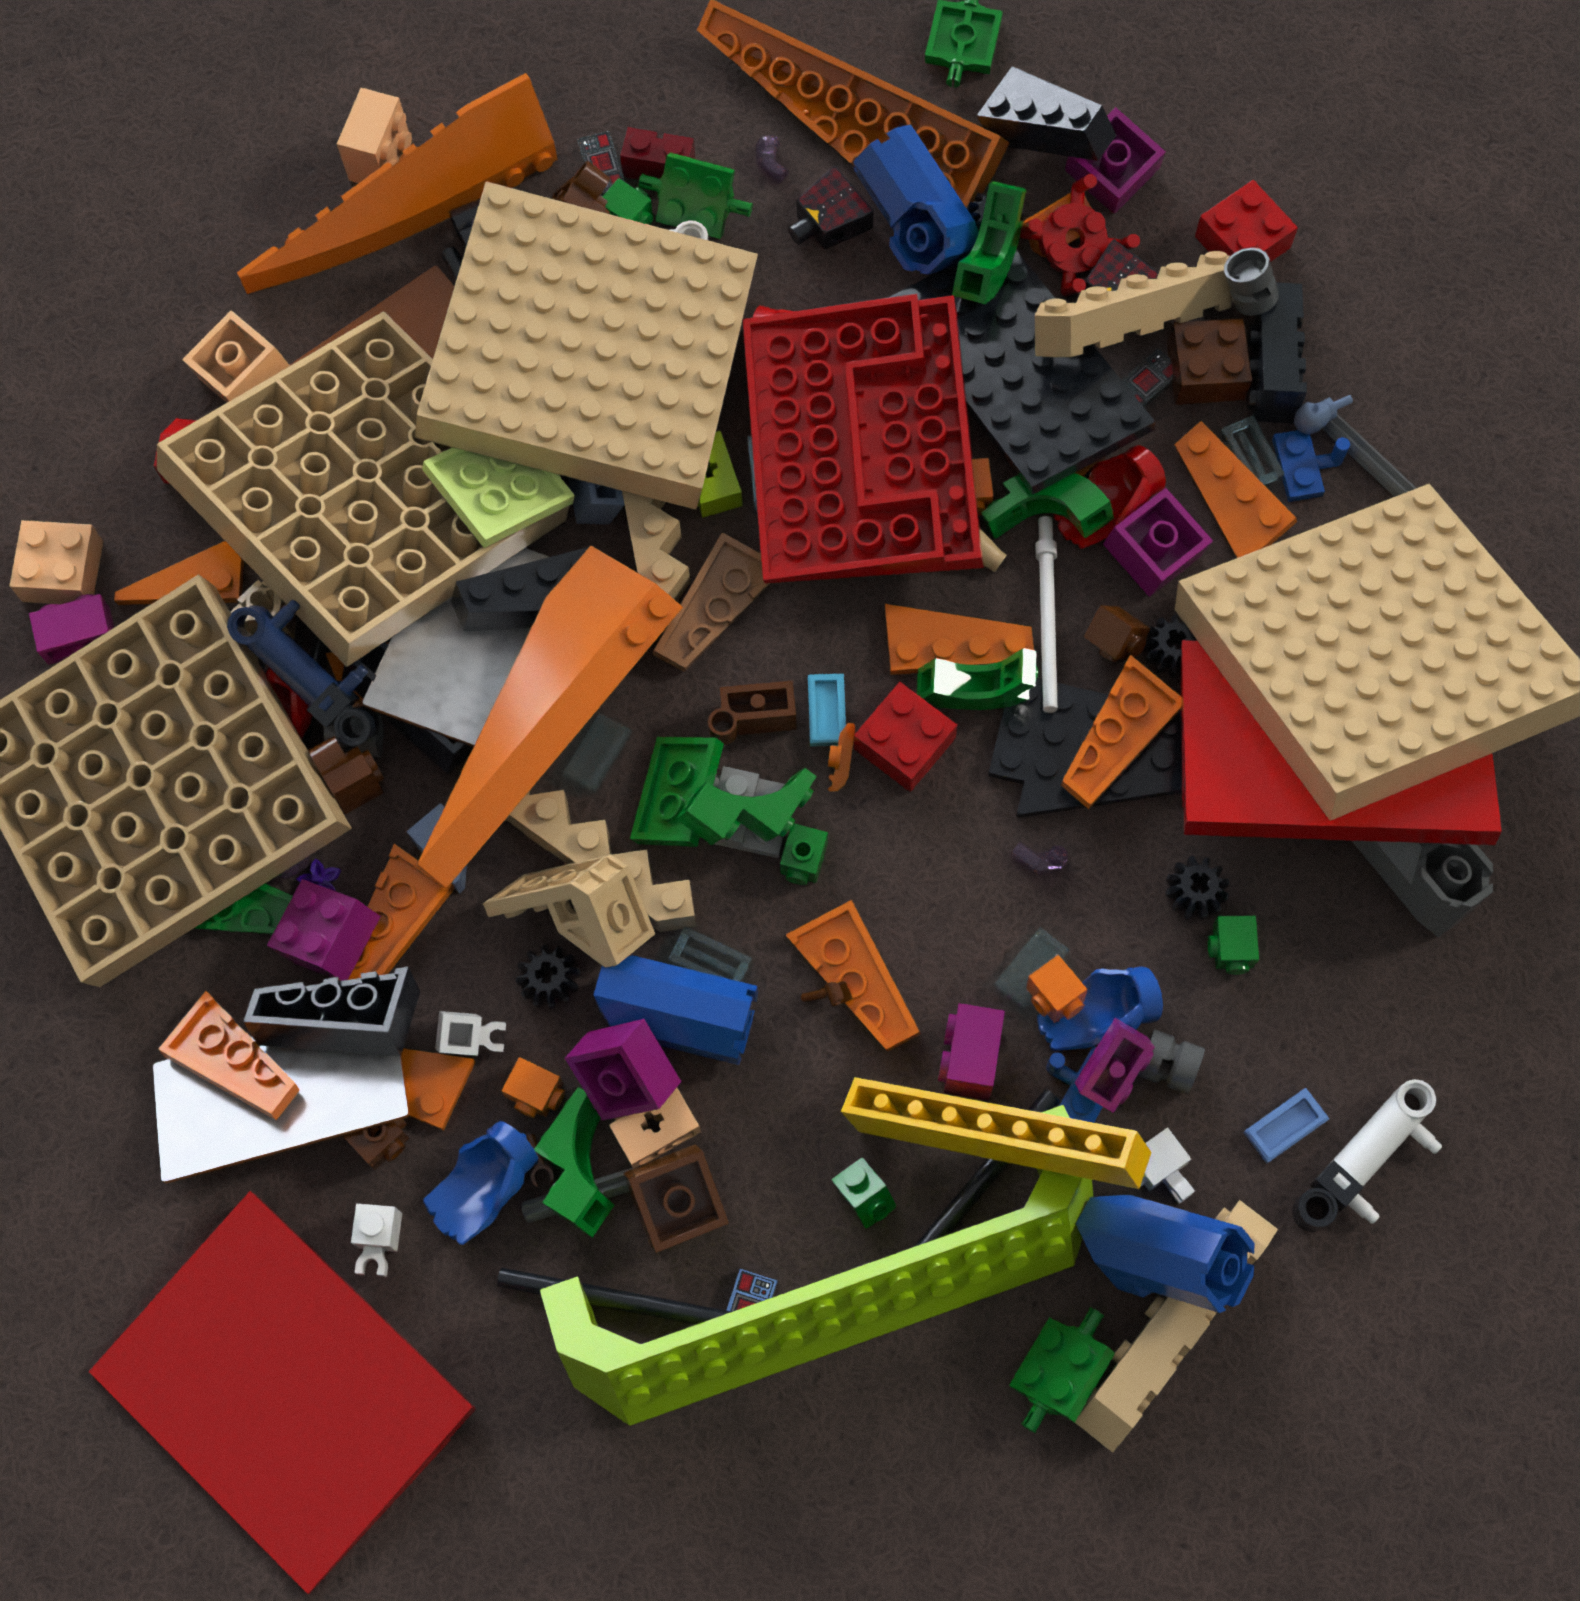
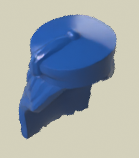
M1139 966L1125 970L1096 969L1089 977L1082 981L1083 985L1087 988V993L1083 1002L1085 1006L1077 1015L1069 1020L1063 1017L1054 1023L1048 1015L1044 1017L1039 1013L1037 1015V1023L1040 1034L1045 1035V1040L1051 1043L1050 1049L1053 1051L1087 1049L1100 1043L1115 1018L1135 1030L1140 1024L1157 1022L1163 1010L1162 993L1157 979L1147 967Z
M503 1121L495 1123L487 1130L486 1135L463 1145L459 1149L458 1160L453 1171L423 1199L428 1213L434 1216L433 1222L445 1236L449 1235L451 1239L456 1240L459 1245L465 1244L494 1222L502 1207L523 1185L525 1174L539 1163L538 1156L526 1139V1135Z

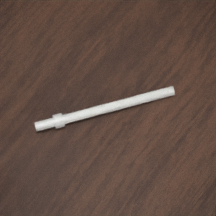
M1042 516L1038 519L1039 541L1035 544L1036 559L1039 560L1042 695L1043 711L1053 713L1058 710L1054 560L1057 558V543L1053 540V519L1049 516Z

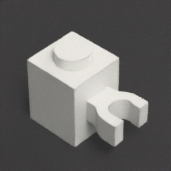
M439 1011L435 1049L439 1053L478 1056L479 1045H484L492 1051L503 1052L504 1044L492 1043L490 1041V1033L495 1029L506 1030V1023L493 1021L482 1026V1017L477 1014Z
M1167 1127L1145 1143L1152 1153L1141 1186L1145 1185L1151 1191L1164 1182L1179 1205L1195 1192L1189 1182L1179 1172L1180 1169L1189 1163L1191 1158Z
M356 1204L351 1243L357 1248L363 1249V1253L356 1261L355 1274L365 1275L366 1264L369 1261L375 1260L378 1263L376 1275L387 1277L388 1264L384 1253L385 1251L397 1252L402 1212L396 1207Z

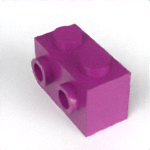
M100 594L81 595L75 601L61 605H45L39 611L29 613L37 652L48 665L63 661L114 628L110 607Z
M1115 1018L1074 1083L1080 1094L1114 1113L1119 1103L1123 1104L1130 1095L1133 1088L1132 1083L1138 1073L1144 1071L1149 1065L1155 1046L1147 1036Z

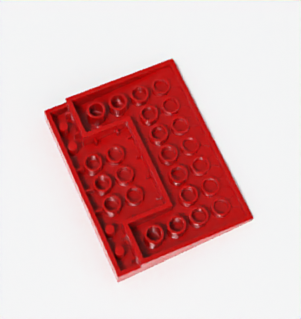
M917 294L743 319L764 584L984 568L954 295L918 300Z
M1182 640V808H1184V835L1496 845L1502 829L1492 753L1330 821L1198 641Z
M251 1191L248 1192L89 1370V1373L307 1594H310L450 1442L452 1435L477 1409L270 1207Z

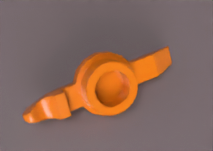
M847 723L839 734L838 746H830L828 767L835 768L834 774H829V779L832 781V785L828 788L830 792L841 789L849 777L855 733L854 723Z

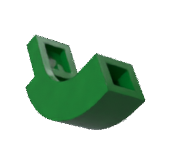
M995 181L989 183L980 231L970 254L958 262L952 295L986 304L998 293L1011 267L1020 239L1021 227L1023 225V221H1020L1026 189Z
M1076 473L1067 476L1034 495L1030 493L1018 476L1012 477L1003 483L1006 496L993 501L986 510L981 512L986 529L994 539L1026 518L1040 513H1054L1067 518L1084 538H1087L1114 519L1110 500L1094 483Z
M1023 648L1000 662L986 665H966L935 658L918 669L917 695L933 707L948 709L992 710L1023 703L1029 700V689L1035 686L1038 677L1036 651Z

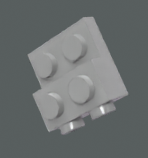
M723 766L721 776L716 775L713 786L722 791L749 797L768 795L777 792L785 785L760 779L758 773ZM740 823L738 829L729 840L722 839L715 843V845L779 858L784 836L780 837L778 835L765 842Z

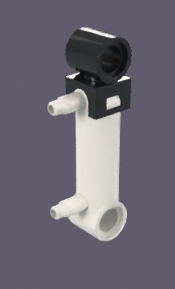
M1414 1079L1405 1082L1395 1090L1342 1151L1309 1185L1313 1189H1309L1296 1199L1292 1215L1300 1228L1309 1232L1320 1231L1334 1221L1337 1211L1340 1212L1347 1205L1369 1223L1374 1224L1377 1221L1379 1214L1373 1209V1206L1358 1194L1369 1179L1409 1135L1433 1154H1436L1442 1148V1145L1435 1139V1136L1420 1124L1432 1112L1436 1104L1434 1090L1429 1084L1422 1080ZM1405 1094H1412L1417 1097L1420 1102V1110H1412L1405 1104ZM1308 1201H1314L1322 1207V1219H1313L1308 1215L1306 1211V1203Z

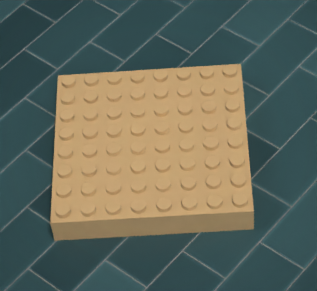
M486 181L417 411L415 438L696 510L705 480L758 254Z
M384 311L157 444V471L286 604L291 600H295L300 605V609L295 614L346 667L451 598L456 581L487 574L566 521L569 506L483 548L422 470L423 461L452 448L415 438L416 415L433 359Z
M1430 484L1178 581L1175 611L1330 821L1580 717V659Z
M199 574L0 700V829L80 982L97 987L103 986L352 829L253 652L245 644L236 642L230 636L227 624L231 613L217 588Z

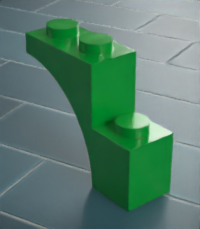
M804 768L792 775L788 782L777 792L754 797L734 795L706 782L695 789L676 819L711 845L722 839L729 840L738 829L740 823L765 842H768L778 835L780 837L785 836L795 822V819L791 816L797 807L802 808L812 796L814 790L810 786L817 776Z
M578 1087L571 1098L566 1101L562 1111L550 1128L543 1134L534 1150L551 1166L562 1172V1175L552 1185L542 1203L560 1218L593 1238L615 1205L601 1193L591 1171V1143L601 1117L585 1091Z

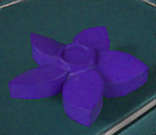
M315 858L310 867L312 874H303L296 878L299 882L303 879L336 891L332 882L339 877L341 870L333 867L325 869L324 865Z

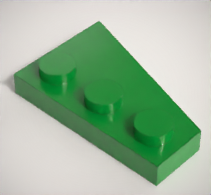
M263 884L193 929L273 935L293 895Z

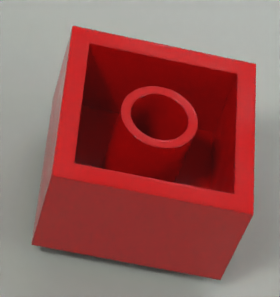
M1253 179L1202 214L1195 237L1208 252L1222 251L1226 255L1231 256L1245 248H1259L1267 253L1271 262L1291 248L1298 227Z
M899 682L854 734L853 749L911 792L956 739L958 725L903 683Z

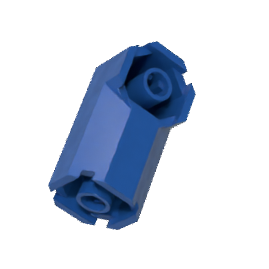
M912 125L894 128L886 133L890 138L889 140L881 143L877 139L860 153L853 161L855 166L854 172L894 231V236L890 237L889 247L904 270L922 271L921 273L932 274L955 267L960 260L970 254L979 234L976 223Z
M631 955L616 966L606 968L601 966L593 995L600 1013L609 1027L645 1019L660 1046L739 1065L741 1062L740 1053L744 1054L755 1013L754 1010H750L752 1001L757 1002L758 987Z
M1132 1195L1090 1197L1076 1223L1093 1261L1118 1290L1140 1297H1145L1154 1292L1221 1313L1226 1311L1223 1307L1225 1305L1234 1307L1240 1304L1254 1276V1265L1247 1263V1252L1254 1254L1255 1243L1243 1227Z

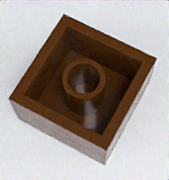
M1243 319L1174 322L1167 340L1169 363L1172 364L1173 377L1171 379L1175 405L1245 400L1252 383Z
M696 1144L623 1173L648 1242L655 1253L729 1224L704 1153Z

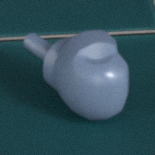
M1347 395L1334 402L1330 397L1315 404L1306 402L1295 413L1294 425L1298 431L1304 434L1317 433L1329 421L1336 419L1338 409L1353 403L1351 395Z

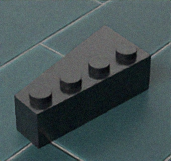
M1276 282L1279 290L1278 301L1269 311L1260 315H1253L1255 316L1254 325L1249 327L1248 346L1254 347V356H1249L1253 388H1249L1247 392L1246 406L1247 409H1253L1252 421L1294 424L1295 413L1302 406L1307 394V382H1303V373L1305 374L1306 358H1301L1305 335L1304 332L1297 331V329H1301L1304 319L1302 284Z

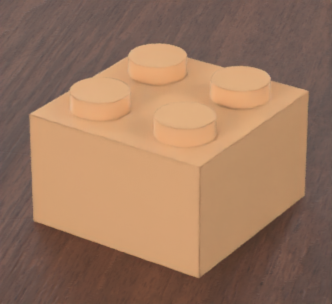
M360 88L337 142L348 179L356 183H360L386 163H390L392 166L399 162L402 151L411 145L412 134L408 130L406 114L403 113L398 97L365 88Z
M230 311L182 359L193 373L226 403L290 366L270 342L233 311Z
M21 520L10 588L22 602L64 604L75 601L81 595H94L103 547L102 538L93 525Z

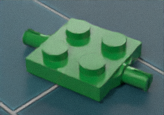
M938 0L925 53V63L950 68L946 84L952 87L954 79V88L960 86L963 71L990 74L1003 11L986 8L978 4L979 0L960 2Z
M670 152L666 156L664 174L661 178L642 173L639 179V188L658 192L659 204L656 222L677 227L685 221H697L706 228L708 236L720 239L724 234L726 219L731 212L750 217L752 213L753 203L734 199L732 187L735 174L734 169Z
M1090 1307L1079 1327L1066 1326L1049 1317L1009 1384L1011 1388L1027 1397L1033 1404L1021 1423L1030 1432L1036 1434L1047 1413L1061 1415L1075 1423L1115 1355L1113 1350L1098 1342L1092 1336L1102 1318H1104V1315Z

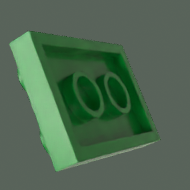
M657 737L630 836L632 841L645 845L698 847L700 836L676 818L695 789L706 782L711 785L714 784L724 746L723 742L717 738Z

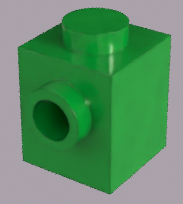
M618 178L602 196L608 201L605 208L610 211V215L651 225L653 212L649 195L639 187L633 188Z
M795 823L792 825L780 862V873L786 875L785 879L798 885H807L808 881L817 882L828 844V832Z
M1256 916L1217 917L1213 924V935L1208 936L1209 958H1215L1216 969H1226L1227 974L1239 975L1248 973L1249 968H1254L1259 961Z

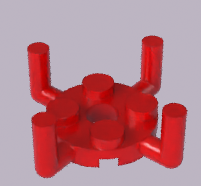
M1087 174L1072 184L1070 204L1058 207L1043 222L1034 218L1021 227L1020 237L1038 241L1039 249L1042 255H1045L1051 263L1050 266L1062 273L1061 294L1064 297H1071L1080 293L1081 290H1085V281L1081 278L1076 279V274L1093 268L1110 242L1115 239L1108 237L1103 215L1084 205L1085 192L1097 184V178L1093 174ZM1068 230H1074L1079 234L1080 245L1078 248H1072L1067 244L1066 233ZM1130 234L1122 239H1115L1128 250L1136 248L1140 244V238L1136 234Z

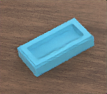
M844 674L808 675L810 746H836L839 742V734L846 726Z

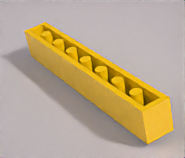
M856 1077L852 1082L841 1110L844 1116L861 1133L1139 1189L1152 1153L1139 1133L1134 1130Z

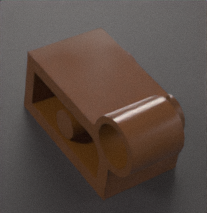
M587 160L575 176L554 191L550 199L610 214V211L605 208L608 201L600 195L609 183L610 177Z
M793 681L720 687L721 708L715 709L708 717L710 737L719 739L724 745L735 741L738 734L797 730ZM722 721L732 725L731 729L725 732L715 730L714 726Z
M335 736L308 750L345 814L384 793L379 782L385 779L368 749L361 753L357 746L344 753Z

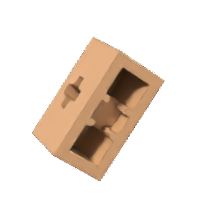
M678 1088L673 1091L660 1109L614 1118L615 1122L609 1125L632 1168L654 1160L701 1132L696 1119ZM653 1117L656 1122L661 1121L659 1123L660 1131L654 1133L653 1130L647 1129V1120Z

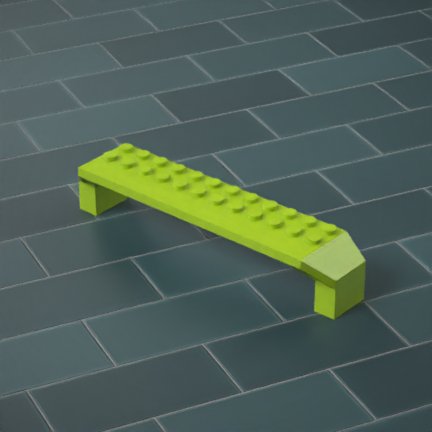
M1064 1105L1041 1112L1070 1118ZM1037 1169L1040 1177L1025 1207L644 1344H638L598 1327L594 1312L578 1276L543 1288L540 1292L556 1350L574 1388L631 1426L1073 1267L1083 1239L1076 1223L1089 1198L1093 1197L1092 1180Z

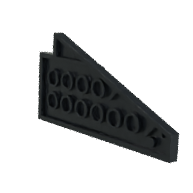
M1037 678L1035 686L1029 689V700L1004 708L988 776L1023 784L1016 814L1017 817L1022 818L1087 808L1063 788L1061 783L1108 698V694L1057 683L1058 710L1053 713H1047L1043 711L1042 679ZM1181 711L1178 712L1091 807L1182 793Z

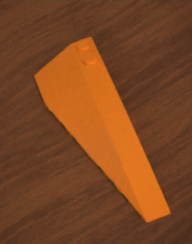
M715 0L709 1L697 28L698 32L741 67L744 72L756 80L766 91L786 106L789 111L826 143L831 145L852 165H854L853 161L870 143L877 139L883 143L890 139L886 133L894 128L911 124L966 208L970 202H974L978 192L983 193L994 176L1009 145L1008 141L989 130Z
M527 73L462 107L456 112L459 116L458 119L447 127L440 123L430 131L433 137L419 147H416L413 143L402 151L403 154L395 165L392 166L390 163L384 164L341 196L344 202L330 211L328 207L324 208L315 215L318 221L309 228L301 230L298 227L291 232L283 247L280 249L274 246L239 270L237 275L246 293L249 294L324 271L419 233L450 218L448 211L481 198L486 181L513 188L521 184L524 178L536 171L543 172L549 169L553 162L558 160L555 143Z
M590 546L544 599L540 611L529 630L504 686L500 690L476 740L475 746L462 769L461 775L416 866L446 890L683 607L653 581L595 547Z

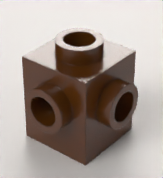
M403 1119L343 1135L347 1142L374 1170L384 1161L391 1162L396 1159L406 1148L404 1143L409 1139L402 1131L407 1125Z

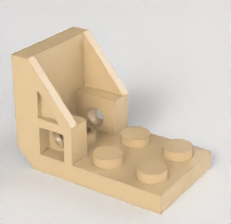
M611 854L524 874L483 903L488 917L504 914L505 918H511L525 912L528 908H533L535 912L549 909L557 931L605 968L618 965L655 935L628 865ZM570 900L572 901L575 910L571 908L569 903Z

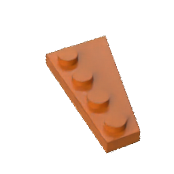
M1202 421L1174 444L1237 558L1272 545L1297 522L1296 517Z
M885 604L891 675L918 673L920 667L935 658L966 665H986L1000 662L1023 648L1034 651L1032 627Z
M1130 655L1064 776L1061 786L1089 809L1182 709L1181 696Z
M396 844L391 849L390 859L384 872H381L375 884L376 889L367 906L381 917L348 980L361 978V973L374 971L378 975L389 974L455 889L450 884L445 890L416 866L418 862L416 858Z
M852 900L786 934V937L827 983H838L841 981L847 983L852 999L845 1002V1004L887 1051L921 1034Z

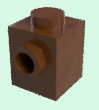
M1100 605L1084 638L1099 647L1098 652L1104 658L1118 662L1119 659L1128 660L1130 655L1135 658L1142 652L1146 645V637L1151 628L1119 606Z

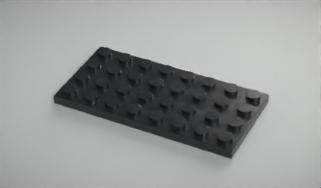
M1017 250L1000 290L991 301L982 304L954 296L967 410L1032 495L1155 430L1154 419L1093 344L1084 346L1083 354L1074 357L1035 356V314L1041 302L1056 298ZM958 265L938 271L890 297L917 294L918 300L952 296Z

